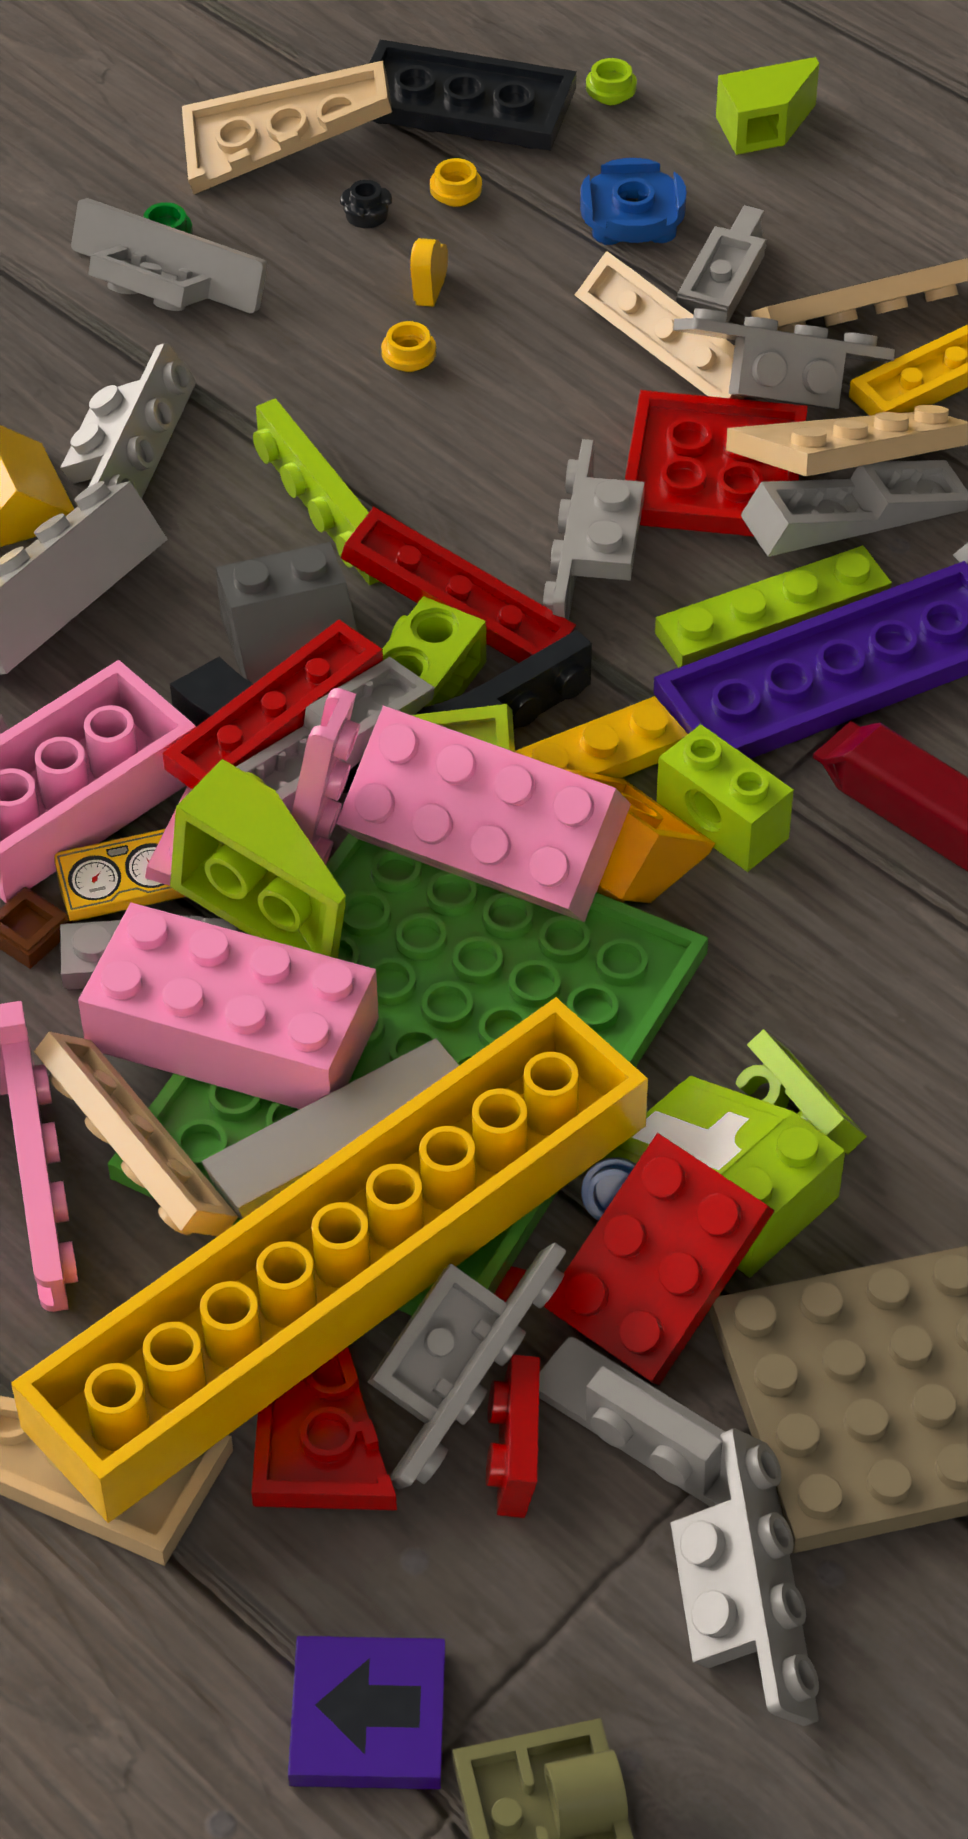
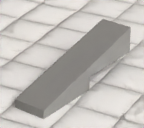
M946 460L886 461L858 466L850 479L761 482L743 510L741 517L767 557L966 511L968 510V490Z
M391 657L338 687L356 694L350 720L360 724L358 736L348 760L341 761L351 764V768L361 761L383 705L409 715H415L433 699L435 688ZM329 693L306 707L304 725L236 766L244 772L255 774L267 786L276 790L291 814L307 739L311 730L321 724L325 701Z
M435 1038L201 1162L216 1190L239 1216L238 1218L242 1220L454 1070L459 1064Z

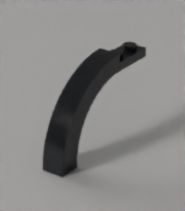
M575 630L486 683L455 698L423 707L416 714L507 704L513 713V729L527 726L538 715L565 699L576 697L587 686L591 685L592 643L578 630ZM219 656L170 683L172 706L197 727L253 685V683L242 677ZM360 762L350 769L342 793L349 792Z

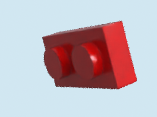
M513 1354L504 1381L493 1380L488 1401V1423L499 1424V1443H490L485 1480L486 1486L497 1487L496 1515L525 1518L537 1485L540 1357Z

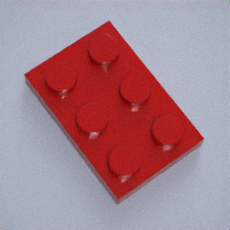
M657 1132L564 1272V1277L558 1288L543 1307L654 1384L660 1385L775 1210Z

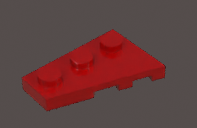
M348 1347L258 1412L251 1491L253 1507L397 1510L395 1490L390 1475H387L381 1457L379 1441L361 1395L359 1379Z

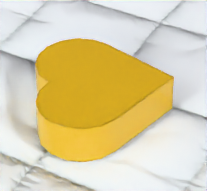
M418 238L412 247L410 270L413 299L416 305L434 307L445 281L448 267V250L446 244H442L436 239Z

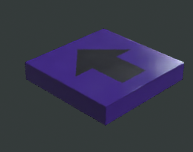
M297 1636L288 1763L289 1786L441 1789L445 1639Z

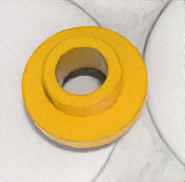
M452 158L442 161L436 166L435 173L430 178L431 195L437 201L451 207L464 206L476 200L482 192L481 176L478 174L475 165L465 159Z
M413 321L400 322L388 330L381 345L382 358L387 365L394 369L414 372L427 367L434 361L436 357V342L430 335L428 328L423 324Z

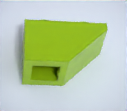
M816 57L718 75L716 119L736 155L784 146L816 105L819 61Z

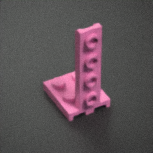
M334 688L330 691L325 701L321 724L311 730L307 739L292 809V816L325 865L333 846V841H330L329 838L335 828L342 807V803L337 801L342 794L351 768V764L341 760H348L360 729L359 723L350 720L356 694L341 688ZM188 786L186 787L179 803L192 790ZM176 809L147 865L145 874L146 879L169 886Z
M22 1001L0 1004V1095H9L34 1277L37 1282L40 1304L46 1311L68 1310L65 1284L79 1281L72 1241L59 1243L56 1224L69 1221L64 1182L51 1183L48 1164L61 1162L55 1122L42 1124L39 1105L52 1103L47 1067L44 1064L34 1066Z

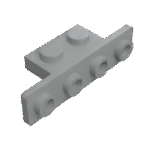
M89 198L78 201L71 248L76 252L91 257L88 275L107 281V287L110 290L122 294L140 293L154 298L153 303L157 307L171 311H182L186 306L207 298L247 313L259 311L268 268L266 260Z
M694 309L693 318L674 319L673 331L735 340L729 394L825 409H839L845 358L871 362L894 360L895 349L878 347V337L873 335L845 333L844 341L827 339V328L810 325H795L794 333L777 331V320L760 317H745L744 325L727 323V312L710 309Z
M168 343L155 347L140 380L118 387L115 385L106 386L91 398L89 402L90 408L80 429L71 438V447L60 467L72 484L92 479L88 487L100 481H104L108 487L131 481L140 497H143L196 383L187 365L181 361Z
M582 439L579 459L568 460L565 491L566 494H572L571 500L561 499L558 517V533L565 535L564 540L554 539L551 552L550 572L552 575H557L556 582L546 581L543 596V606L552 610L553 615L566 618L567 620H569L576 576L631 581L644 502V482L594 478V440Z
M554 1242L538 1253L506 1302L453 1264L446 1266L368 1380L370 1385L425 1423L390 1475L393 1487L400 1490L411 1486L415 1479L425 1484L432 1477L448 1452V1448L440 1442L452 1423L456 1420L464 1425L471 1418L487 1393V1389L479 1383L492 1363L495 1361L500 1366H503L522 1342L526 1331L519 1327L518 1324L532 1303L538 1308H542L558 1288L564 1273L556 1267L565 1255L566 1250Z
M574 1337L566 1339L540 1371V1399L597 1434L609 1445L619 1448L655 1471L667 1482L677 1485L706 1505L712 1507L731 1500L721 1433L725 1431Z
M733 1428L721 1433L731 1500L670 1522L692 1661L706 1668H711L757 1652L766 1706L769 1713L806 1726L819 1720L815 1699L819 1691V1681L815 1667L808 1658L802 1624L806 1620V1608L803 1598L795 1586L790 1559L794 1546L793 1536L787 1521L783 1517L775 1487L781 1481V1469L776 1455L767 1443Z

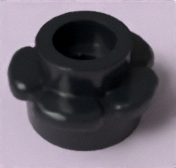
M359 180L353 183L350 188L344 190L340 197V204L345 206L344 212L350 224L359 228H374L386 221L388 205L392 204V195L388 189L381 188L380 184L373 180Z

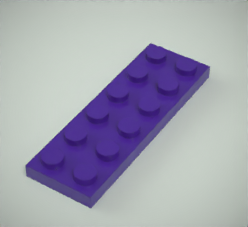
M962 561L655 676L653 694L688 734L701 724L751 759L967 676L968 564Z

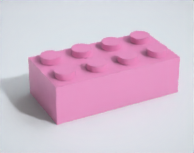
M120 660L112 663L0 734V898L5 903L24 887L31 889L55 873L54 856L56 853L102 842L186 786L164 770L163 752L195 729L196 726Z
M383 705L336 824L362 841L585 922L631 803L612 786Z
M130 902L78 999L84 1039L92 1040L103 1054L297 1109H302L349 1083L379 1018L376 969L132 902Z

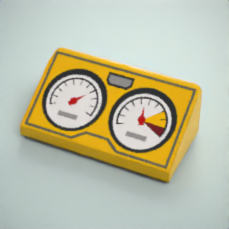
M165 829L56 853L54 862L59 888L69 920L74 922L127 910L130 902L146 906L185 897L169 885L145 878L147 865Z

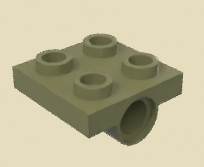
M601 1718L452 1750L454 1770L471 1839H633L628 1821L627 1797L621 1769L614 1750H609Z

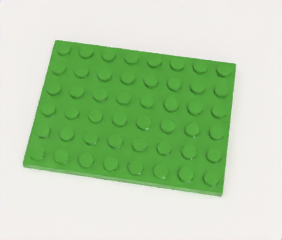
M350 833L326 864L346 895L338 959L376 969L379 1018L349 1083L435 1038L453 1059L461 1065L555 997L636 1067L705 958L708 950V937L597 892L585 922L362 841ZM174 1073L148 1108L212 1185L213 1183L201 1161L300 1110ZM115 1153L108 1163L110 1179L153 1198L147 1189L137 1185L127 1177L121 1168L123 1160ZM557 1192L456 1267L494 1294ZM237 1218V1220L234 1222L233 1225H235L237 1222H239L240 1219ZM433 1284L398 1310L412 1316Z

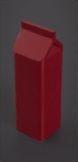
M850 721L813 753V759L824 766L839 791L968 872L967 776L881 723L860 727Z

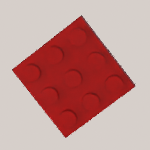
M640 390L625 480L644 482V502L640 525L754 537L741 514L759 484L771 481H799L800 474L726 451L727 428L807 421L808 406Z

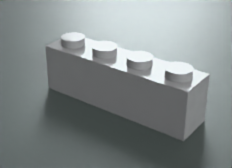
M104 481L93 484L74 499L78 507L67 516L63 513L58 514L41 524L34 531L38 539L26 549L23 546L15 548L0 558V675L11 671L168 540L131 481L108 487Z

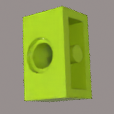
M700 724L659 756L656 802L715 842L714 849L746 872H749L789 839L794 789Z

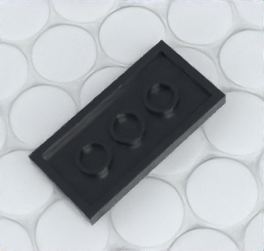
M381 39L369 62L370 64L383 61L388 79L392 108L391 113L372 120L375 123L393 124L422 129L427 132H441L470 137L480 141L488 140L518 145L528 149L551 151L575 93L577 71Z

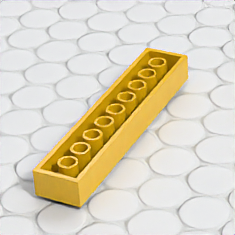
M555 997L11 1382L22 1430L103 1519L110 1523L432 1285L446 1266L449 1264H453L455 1267L646 1127L648 1078Z

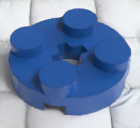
M644 158L612 160L601 165V174L593 177L591 181L590 175L583 180L580 197L581 215L585 223L592 228L593 238L604 245H613L619 242L640 243L648 241L667 243L676 237L677 226L685 217L686 185L676 172L673 173V179L669 175L660 172V163ZM637 198L638 202H630L627 199Z

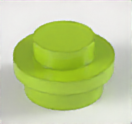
M605 58L597 61L586 77V91L588 95L605 105L620 104L630 99L637 89V79L634 73H632L631 66L626 61L617 58Z

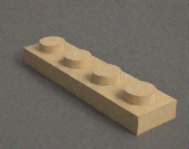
M606 251L575 293V296L707 396L744 399L745 396L729 394L735 345L723 338L673 331L674 319L693 318V314Z
M968 258L767 306L751 311V316L777 320V331L794 333L795 325H806L805 321L823 316L826 327L858 319L856 308L874 304L876 315L908 307L906 296L922 292L925 294L926 302L958 295L956 284L968 281Z
M49 1031L34 1051L51 1072L49 1081L60 1093L75 1101L87 1116L84 1120L87 1128L96 1137L110 1144L123 1160L121 1168L127 1177L137 1185L147 1189L160 1205L158 1213L162 1220L172 1229L184 1235L198 1233L219 1236L229 1229L239 1216L92 1040Z

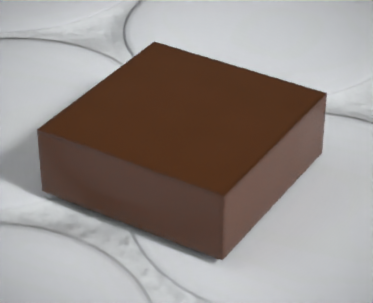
M24 887L0 908V950L31 969L61 942L60 924H72V921L69 920L68 914L27 887Z

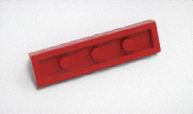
M376 507L370 510L344 544L341 559L412 601L418 603L424 596L485 620L486 644L518 663L572 633L576 627V624L566 618L553 615L552 610Z
M338 619L163 752L164 770L190 789H193L222 759L235 767L301 728L304 725L307 706L330 693L332 689L342 686L382 662L383 649Z

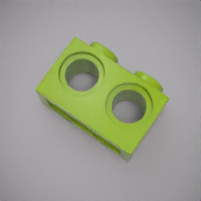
M423 596L408 616L402 615L396 622L391 638L382 648L383 660L391 657L435 688L433 699L424 707L455 698L464 693L486 663V621Z

